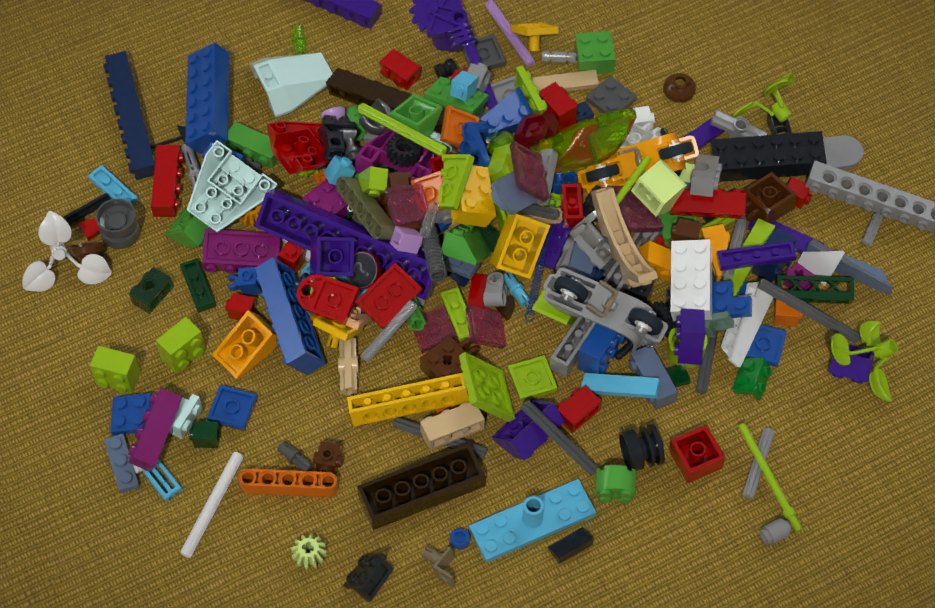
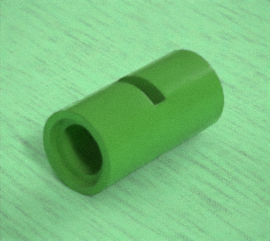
M352 106L347 109L346 116L349 117L351 122L356 123L355 129L357 134L354 140H361L366 135V130L359 123V118L363 115L358 112V106Z

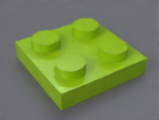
M545 355L508 365V371L520 402L557 392L558 387Z

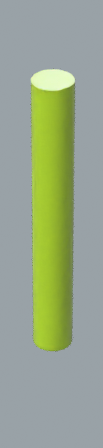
M645 155L616 195L618 205L652 160L649 156Z

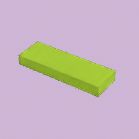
M455 287L440 292L459 342L467 338L477 337V331L459 288Z

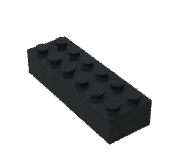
M822 131L711 139L710 155L719 156V163L722 164L719 182L761 179L770 172L774 173L778 178L809 175L814 161L827 163Z

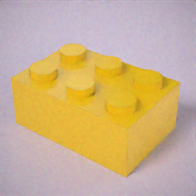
M472 165L458 210H450L452 223L487 227L496 217L495 205L491 197L492 189H490L491 182L488 167Z
M522 213L508 214L490 263L498 269L530 279L550 225Z

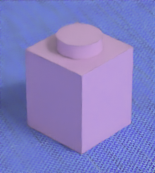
M395 226L390 244L398 251L417 254L422 245L423 236L416 229Z

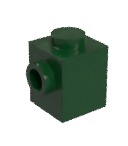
M209 420L194 421L193 428H190L189 439L193 441L194 448H218L220 435L218 422Z

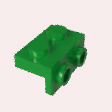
M745 357L732 389L735 394H751L756 400L762 399L766 391L767 381L772 373L766 359Z

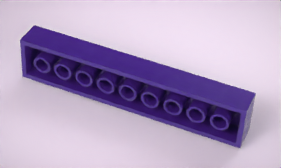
M276 189L265 193L255 224L256 228L307 250L311 249V237L354 238V253L368 251L378 257V263L381 267L380 277L396 263L423 288L416 297L426 300L432 296L436 282L432 281L429 276L424 252L418 251L417 254L398 251L390 244V240L374 239L363 226Z

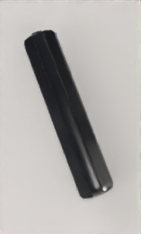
M105 193L65 215L63 218L70 225L97 210L104 202L111 200V198Z

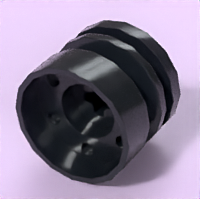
M654 424L647 425V428L644 426L639 427V437L634 429L619 433L621 453L628 471L632 472V468L636 471L643 470L645 460L649 467H654L655 463L657 465L664 464V446Z

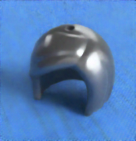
M380 98L371 106L388 116L393 111ZM365 115L359 118L360 125L372 135H381L390 130Z

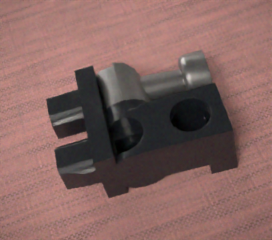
M331 115L323 116L319 136L321 142H323L324 160L331 161L335 155L342 157L343 153L350 160L356 159V155L359 152V148L354 146V139L357 134L355 129L356 123L351 122L349 117L342 116L337 121L333 120Z

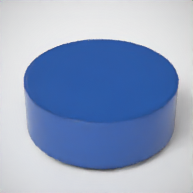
M463 528L453 530L450 534L451 546L457 550L467 548L470 544V534Z

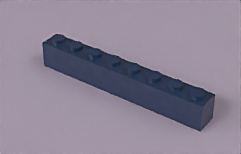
M126 51L106 55V63L103 66L105 74L109 73L110 77H107L109 88L113 87V91H110L112 102L116 101L117 105H114L116 116L120 115V119L117 122L119 130L124 131L121 134L123 145L127 144L128 147L124 151L126 158L131 160V163H128L130 174L134 173L136 180L154 176L155 163Z

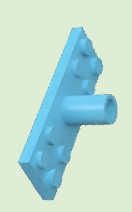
M579 479L537 497L530 496L521 504L469 525V530L487 563L596 516V510Z

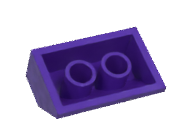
M531 399L530 402L560 429L565 420L554 403ZM522 409L515 414L514 420L507 422L492 436L493 440L514 458L522 460L531 457L533 451L543 445L549 437Z

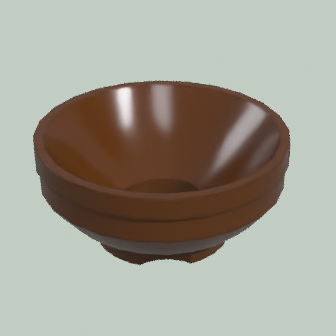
M675 73L666 78L663 92L669 100L683 103L694 97L696 84L689 75ZM677 79H682L686 83L684 85H678L675 81Z
M101 242L80 243L68 246L70 254L78 259V261H82L89 254L100 255L103 251V243Z

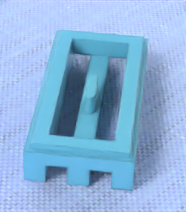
M160 460L157 461L156 466L151 471L168 493L162 490L148 471L143 470V474L165 502L169 501L171 496L172 498L176 496L177 492H182L181 486ZM157 466L161 469V471L165 474L168 480L175 487L174 489L170 488V486L166 483L163 477L155 469Z

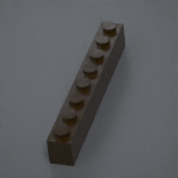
M337 68L326 81L330 95L356 105L365 103L372 106L380 98L394 110L412 96L392 86L383 85L378 81L367 79L362 75H356ZM443 106L442 112L434 128V131L440 134L442 131L443 118L445 112V107Z

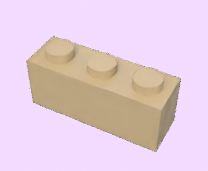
M464 402L459 407L444 410L441 414L434 417H426L420 422V432L429 450H433L483 430L485 419L479 408L472 406L470 402Z

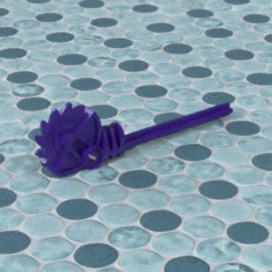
M412 0L416 5L409 10V13L414 14L412 24L419 22L420 32H424L426 28L427 37L442 38L446 36L450 38L448 42L452 44V51L465 48L470 63L476 65L482 63L475 47L477 40L473 36L474 32L471 30L467 13L462 8L461 0ZM457 18H463L461 22L455 21ZM489 82L484 93L489 95L486 104L490 111L498 102ZM511 135L503 136L500 140L506 141L508 138H511Z

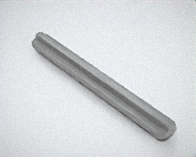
M747 217L745 219H737L729 249L741 248L748 223ZM735 269L724 270L722 276L729 280L733 277Z

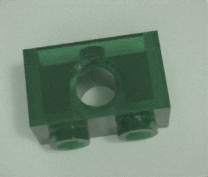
M152 267L150 271L143 275L142 280L130 290L129 295L132 304L151 314L173 289L172 279L165 273Z

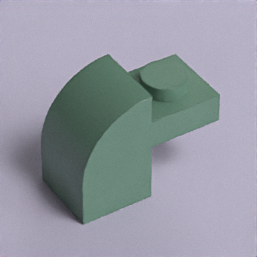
M728 311L713 313L712 320H705V335L710 338H714L718 330L723 331L734 328V320Z

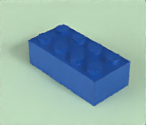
M596 323L579 349L577 369L585 373L605 374L609 367L608 362L611 358H615V354L619 350L618 346L620 344L623 345L626 339L623 335Z

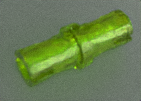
M299 23V29H297V24L292 26V44L295 47V55H299L300 52L301 54H306V38L303 33V25Z

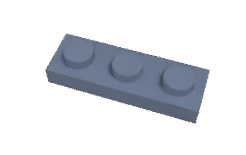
M123 433L104 439L120 494L140 488L134 467L128 463L130 455H128V447Z

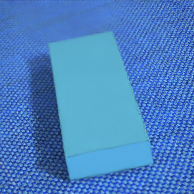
M103 165L88 175L89 180L104 194L107 193L111 199H124L132 205L139 201L138 197Z

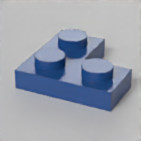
M732 280L713 282L712 314L728 311L732 318L752 317L751 296L733 297L734 283Z

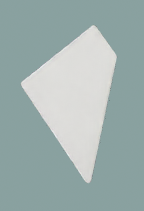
M803 252L797 263L815 276L831 277L845 252Z

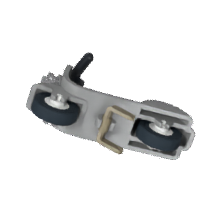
M559 268L557 273L550 274L543 287L546 291L544 299L558 311L573 317H583L624 336L627 344L615 354L617 360H621L631 350L635 353L639 345H646L648 349L656 347L668 329V324L656 317V313L649 305L614 289L602 280L597 282L566 268Z

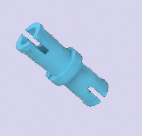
M508 272L509 276L505 273L504 281L510 289V294L515 296L521 308H525L524 303L528 306L529 297L524 291V286L517 281L513 273Z

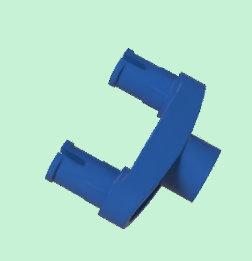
M485 120L481 122H466L462 127L463 141L460 143L461 154L472 155L475 158L474 165L488 167L492 156H488L480 133L488 132L489 125H486L488 123Z

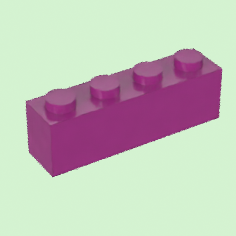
M160 388L156 393H152L149 399L151 406L149 410H145L142 416L143 426H139L135 434V438H137L136 443L132 444L128 451V455H130L128 463L148 472L156 466L182 400L181 396L164 388Z

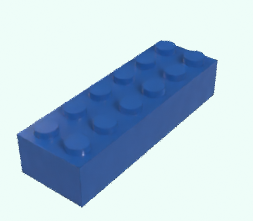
M215 42L188 56L185 145L199 154L206 150L211 141L214 143L216 140L221 143L228 141L229 52Z
M274 257L270 258L255 268L256 280L261 286V295L266 301V310L271 316L272 328L277 334V343L282 349L284 363L308 375L326 365L310 316L299 304L297 292L293 288L292 280L296 278L294 269Z

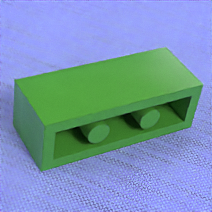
M234 122L228 131V141L225 142V146L261 163L262 166H268L273 169L279 160L272 153L269 136Z

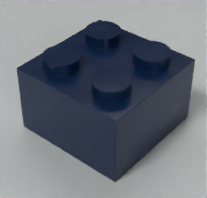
M777 227L764 245L792 241L796 251L795 244L797 239ZM793 261L753 266L752 273L761 279L764 278L773 283L776 276L782 275L783 269L786 266L789 267Z

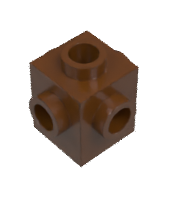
M320 441L319 450L313 456L316 470L318 472L336 474L337 469L342 467L343 462L340 444Z

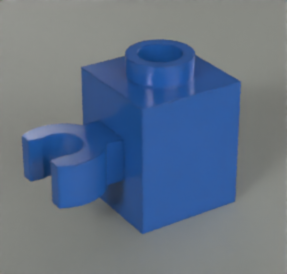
M256 267L239 268L238 277L236 275H229V281L235 282L232 285H227L230 291L240 289L244 295L261 294V286L256 280Z

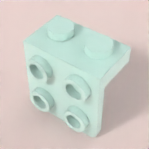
M192 394L189 400L182 397L169 434L180 439L184 438L196 417L201 413L202 404L199 396Z

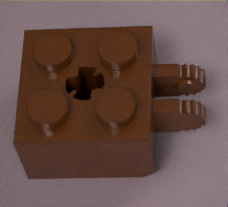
M772 172L749 185L743 191L747 195L745 214L749 213L746 218L749 223L759 218L771 224L795 209L797 194Z
M451 336L447 337L420 357V369L429 379L463 373L460 367L459 355L465 352L464 350L470 346L472 341L467 338L457 344ZM475 346L466 353L476 356L479 348Z

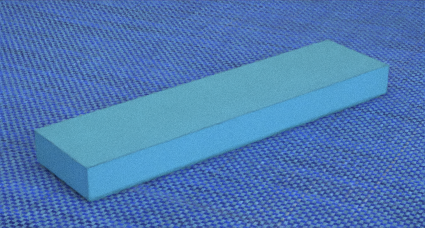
M584 373L581 388L586 385L594 394L657 399L661 380L660 378Z

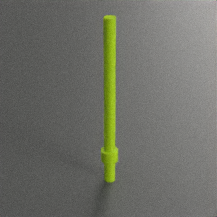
M745 423L739 425V430L784 510L782 511L784 517L789 520L795 533L801 531L803 528L796 517L795 509L788 503Z

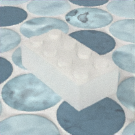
M710 239L671 241L670 312L673 321H676V316H680L681 308L705 310V320H712V245Z

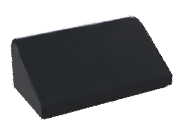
M580 528L550 545L548 549L557 563L560 564L592 546L594 539L583 528Z

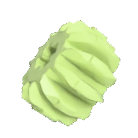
M302 534V541L295 540L296 546L291 548L292 553H294L292 558L294 561H297L299 567L304 564L305 569H308L309 565L316 569V562L322 564V557H326L325 543L321 542L319 536L313 539L312 534L309 535V538Z

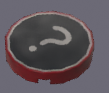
M368 251L354 253L353 276H346L349 283L359 289H368L381 275L378 257Z

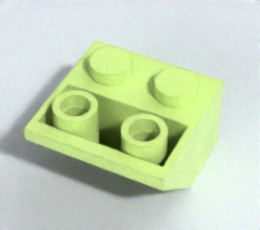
M661 159L638 179L631 191L657 217L671 210L687 185Z

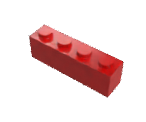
M157 145L151 200L153 217H176V210L180 208V200L177 197L178 194H181L179 179H182L183 171L180 165L184 163V153L180 152L179 145Z
M685 188L669 211V214L745 219L747 195L738 189H734L731 192H724L723 189L714 190L713 197L690 195V190Z

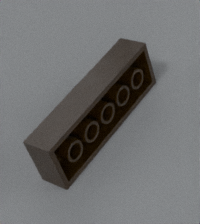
M470 443L358 485L357 491L370 525L375 530L485 487V475Z

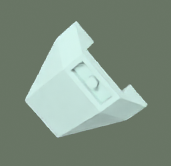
M321 52L267 57L249 63L255 79L259 78L268 96L269 106L275 118L293 112L326 88V81L333 74Z
M216 140L205 154L187 211L218 233L262 203L265 193L275 189L278 184L262 173L260 175L232 155V150Z

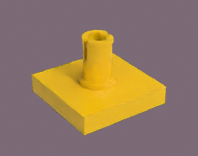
M542 22L511 25V32L529 36V51H540V35L559 34V26Z
M321 316L314 318L313 326L330 333L326 345L330 346L331 344L332 348H338L339 339L347 341L362 332L364 328L363 326L356 330Z

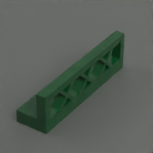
M776 276L778 287L782 288L781 280H788L794 287L791 290L785 291L806 303L851 304L854 301V278ZM802 281H808L813 288L809 291H804L799 284ZM821 282H827L832 288L828 292H823L818 285ZM840 282H849V292H842L837 285Z

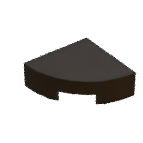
M511 295L506 297V306L495 307L506 321L512 317L514 311V300Z

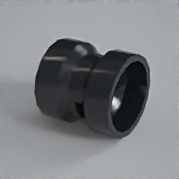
M452 58L445 60L443 64L438 63L434 65V71L438 79L440 77L448 78L453 75L455 69H458Z

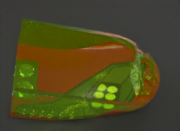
M622 108L602 113L590 122L587 118L556 133V136L549 137L530 147L536 166L539 167L540 151L551 148L558 153L555 172L562 171V174L573 171L575 168H577V171L588 168V166L602 163L614 155L624 143L637 117L635 108Z

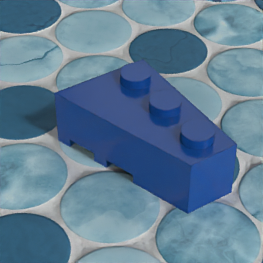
M520 87L516 88L480 118L479 122L485 120L488 123L486 125H489L488 132L480 133L484 143L515 133L521 119L533 113Z

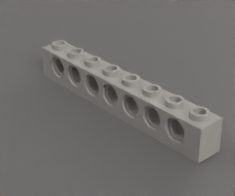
M814 161L805 185L812 192H818L830 198L844 201L847 204L864 208L867 211L881 214L884 217L893 218L901 223L910 224L921 230L935 233V202Z

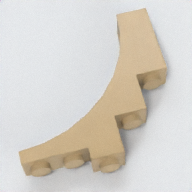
M607 186L591 191L601 234L608 238L612 257L619 262L624 284L631 287L651 284L652 280L658 278L656 270L648 265L634 244L622 217L614 188Z

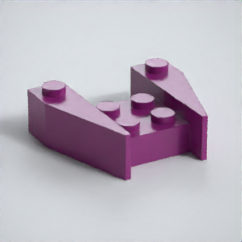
M387 130L366 143L356 155L354 168L356 173L360 174L370 166L379 168L381 164H385L402 172H411L412 178L409 180V185L412 188L411 180L432 173L429 160L434 158L435 153L421 146L420 159L417 164L414 163L412 167L409 164L407 168H405V165L399 167V164L395 166L393 161H388L389 158H387L386 153L388 140L393 135L396 137L398 133Z

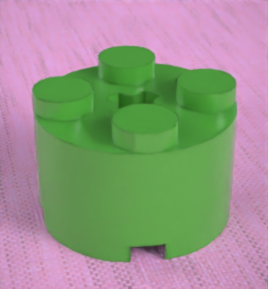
M607 465L601 471L600 467L597 468L595 473V495L599 497V502L610 503L612 499L619 500L620 503H631L632 498L636 496V470L632 468V472L628 471L627 466Z

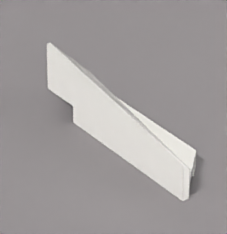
M759 282L747 283L745 295L737 296H751L752 317L732 318L734 320V328L726 329L721 348L729 357L728 360L736 367H741L773 299L771 295L758 289Z

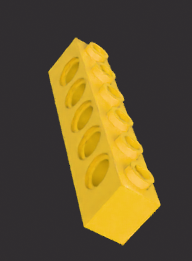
M463 373L347 397L353 426L469 402Z

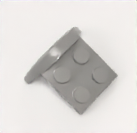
M593 211L569 232V235L577 242L578 247L590 257L591 262L601 269L612 258L609 242L591 223L597 217L596 211Z

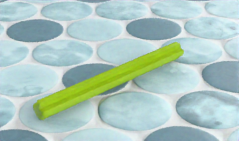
M365 103L359 104L358 112L441 157L447 153L446 146Z

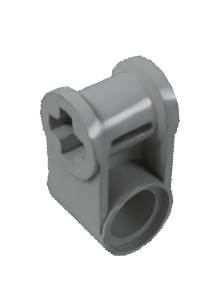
M493 272L487 277L483 295L485 307L506 306L508 288L504 284V275L501 272Z

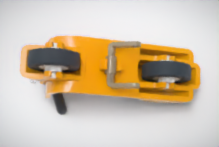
M662 128L660 130L662 136L620 148L614 155L600 164L591 166L586 165L592 162L580 164L581 170L577 173L579 183H581L582 188H586L588 195L592 188L597 185L601 188L609 186L614 188V190L622 188L645 155L649 156L652 160L640 177L661 159L680 177L681 170L687 169L684 160L694 158L699 154L694 136L678 138L676 132L669 133L667 129ZM604 153V154H602L601 158H602V157H603V158H604V157H609V156H608V154H607V156H605L606 153Z

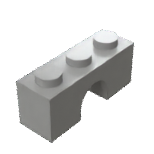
M698 154L695 161V170L693 169L691 177L690 195L713 197L714 190L718 191L722 171L719 156Z

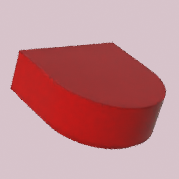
M87 219L78 224L79 229L88 241L100 234L96 219Z

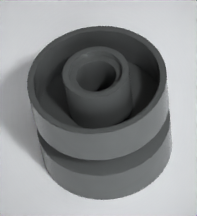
M111 199L104 202L98 208L96 222L101 238L107 246L114 249H124L133 245L138 240L140 226L135 209L130 202L124 199Z

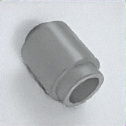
M779 518L763 526L759 534L766 545H774L790 536L791 526L787 520Z

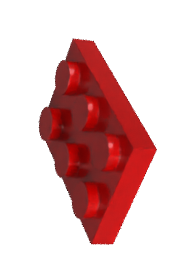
M394 263L355 301V304L383 330L409 300H413L423 288L399 265Z

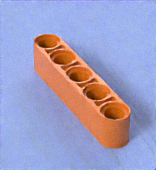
M244 469L238 476L241 490L248 494L332 497L338 492L337 477L331 472ZM247 479L253 480L250 483H244ZM267 480H272V481H273V482L270 483V484H265V483H264V482L267 481ZM287 481H292V482H293V483L290 484V485H285V484H284V483L287 482ZM306 482H312V483H313V484L310 485V486L304 485ZM326 483H333L332 486H324Z

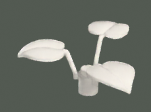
M48 211L40 224L38 235L44 244L51 245L52 255L50 256L49 265L46 267L42 261L31 263L23 275V289L37 292L50 289L55 282V274L49 269L52 267L54 259L63 260L65 257H68L80 268L77 276L83 283L98 284L105 281L112 273L106 260L98 254H89L79 264L67 252L64 244L71 237L69 224L59 214Z

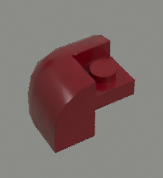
M549 110L531 113L523 117L518 123L512 144L523 155L535 153L539 140L556 136L559 121Z

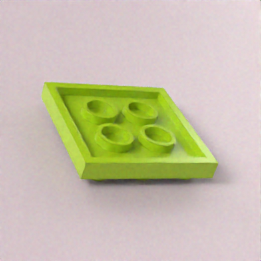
M466 352L459 355L460 367L463 371L464 383L467 387L470 404L505 421L511 422L514 420L515 415L503 370Z

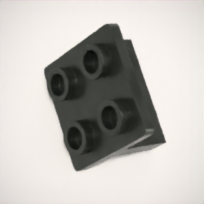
M384 553L364 554L359 558L357 567L347 575L343 586L346 589H354L367 602H371L394 569L385 561L387 556Z

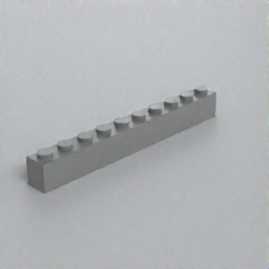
M646 217L632 238L637 249L648 241L655 242L658 236L662 237L664 225ZM616 261L603 281L624 293L629 285L624 284L619 262ZM583 317L576 319L550 357L551 370L567 378L577 363L579 349L595 326V322Z

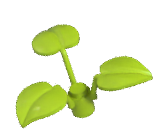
M793 73L786 74L765 90L764 94L766 96L773 92L777 100L771 106L772 111L760 103H753L752 101L738 109L733 117L737 118L753 107L758 106L769 113L771 117L775 115L780 123L787 120L792 113L783 102L778 89L788 84H794L795 78Z
M867 321L860 325V336L863 342L867 344L868 348L849 351L848 342L842 334L836 333L832 335V354L835 360L843 366L851 363L849 355L870 351L874 352L877 358L882 359L873 368L874 371L870 372L869 382L876 396L891 402L892 399L886 376L879 367L884 362L889 361V356L897 354L898 347L893 339L881 342L879 334L880 322Z

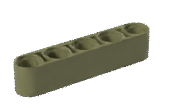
M339 177L336 182L338 193L374 239L391 240L395 225L372 196H369V193L362 192L358 178Z

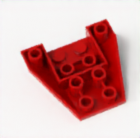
M278 121L267 124L272 153L289 174L314 170L331 162L323 158L324 147L319 136L321 123Z

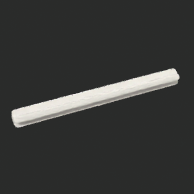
M238 452L232 453L181 549V555L190 558L243 460L242 454Z

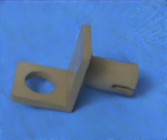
M427 546V550L424 549L422 557L434 563L432 568L437 578L454 587L455 583L452 575L444 571L455 558L452 548L448 547L441 554L431 546Z

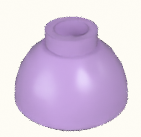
M338 106L325 110L321 113V117L331 115L333 120L338 121L340 117L345 116V107Z

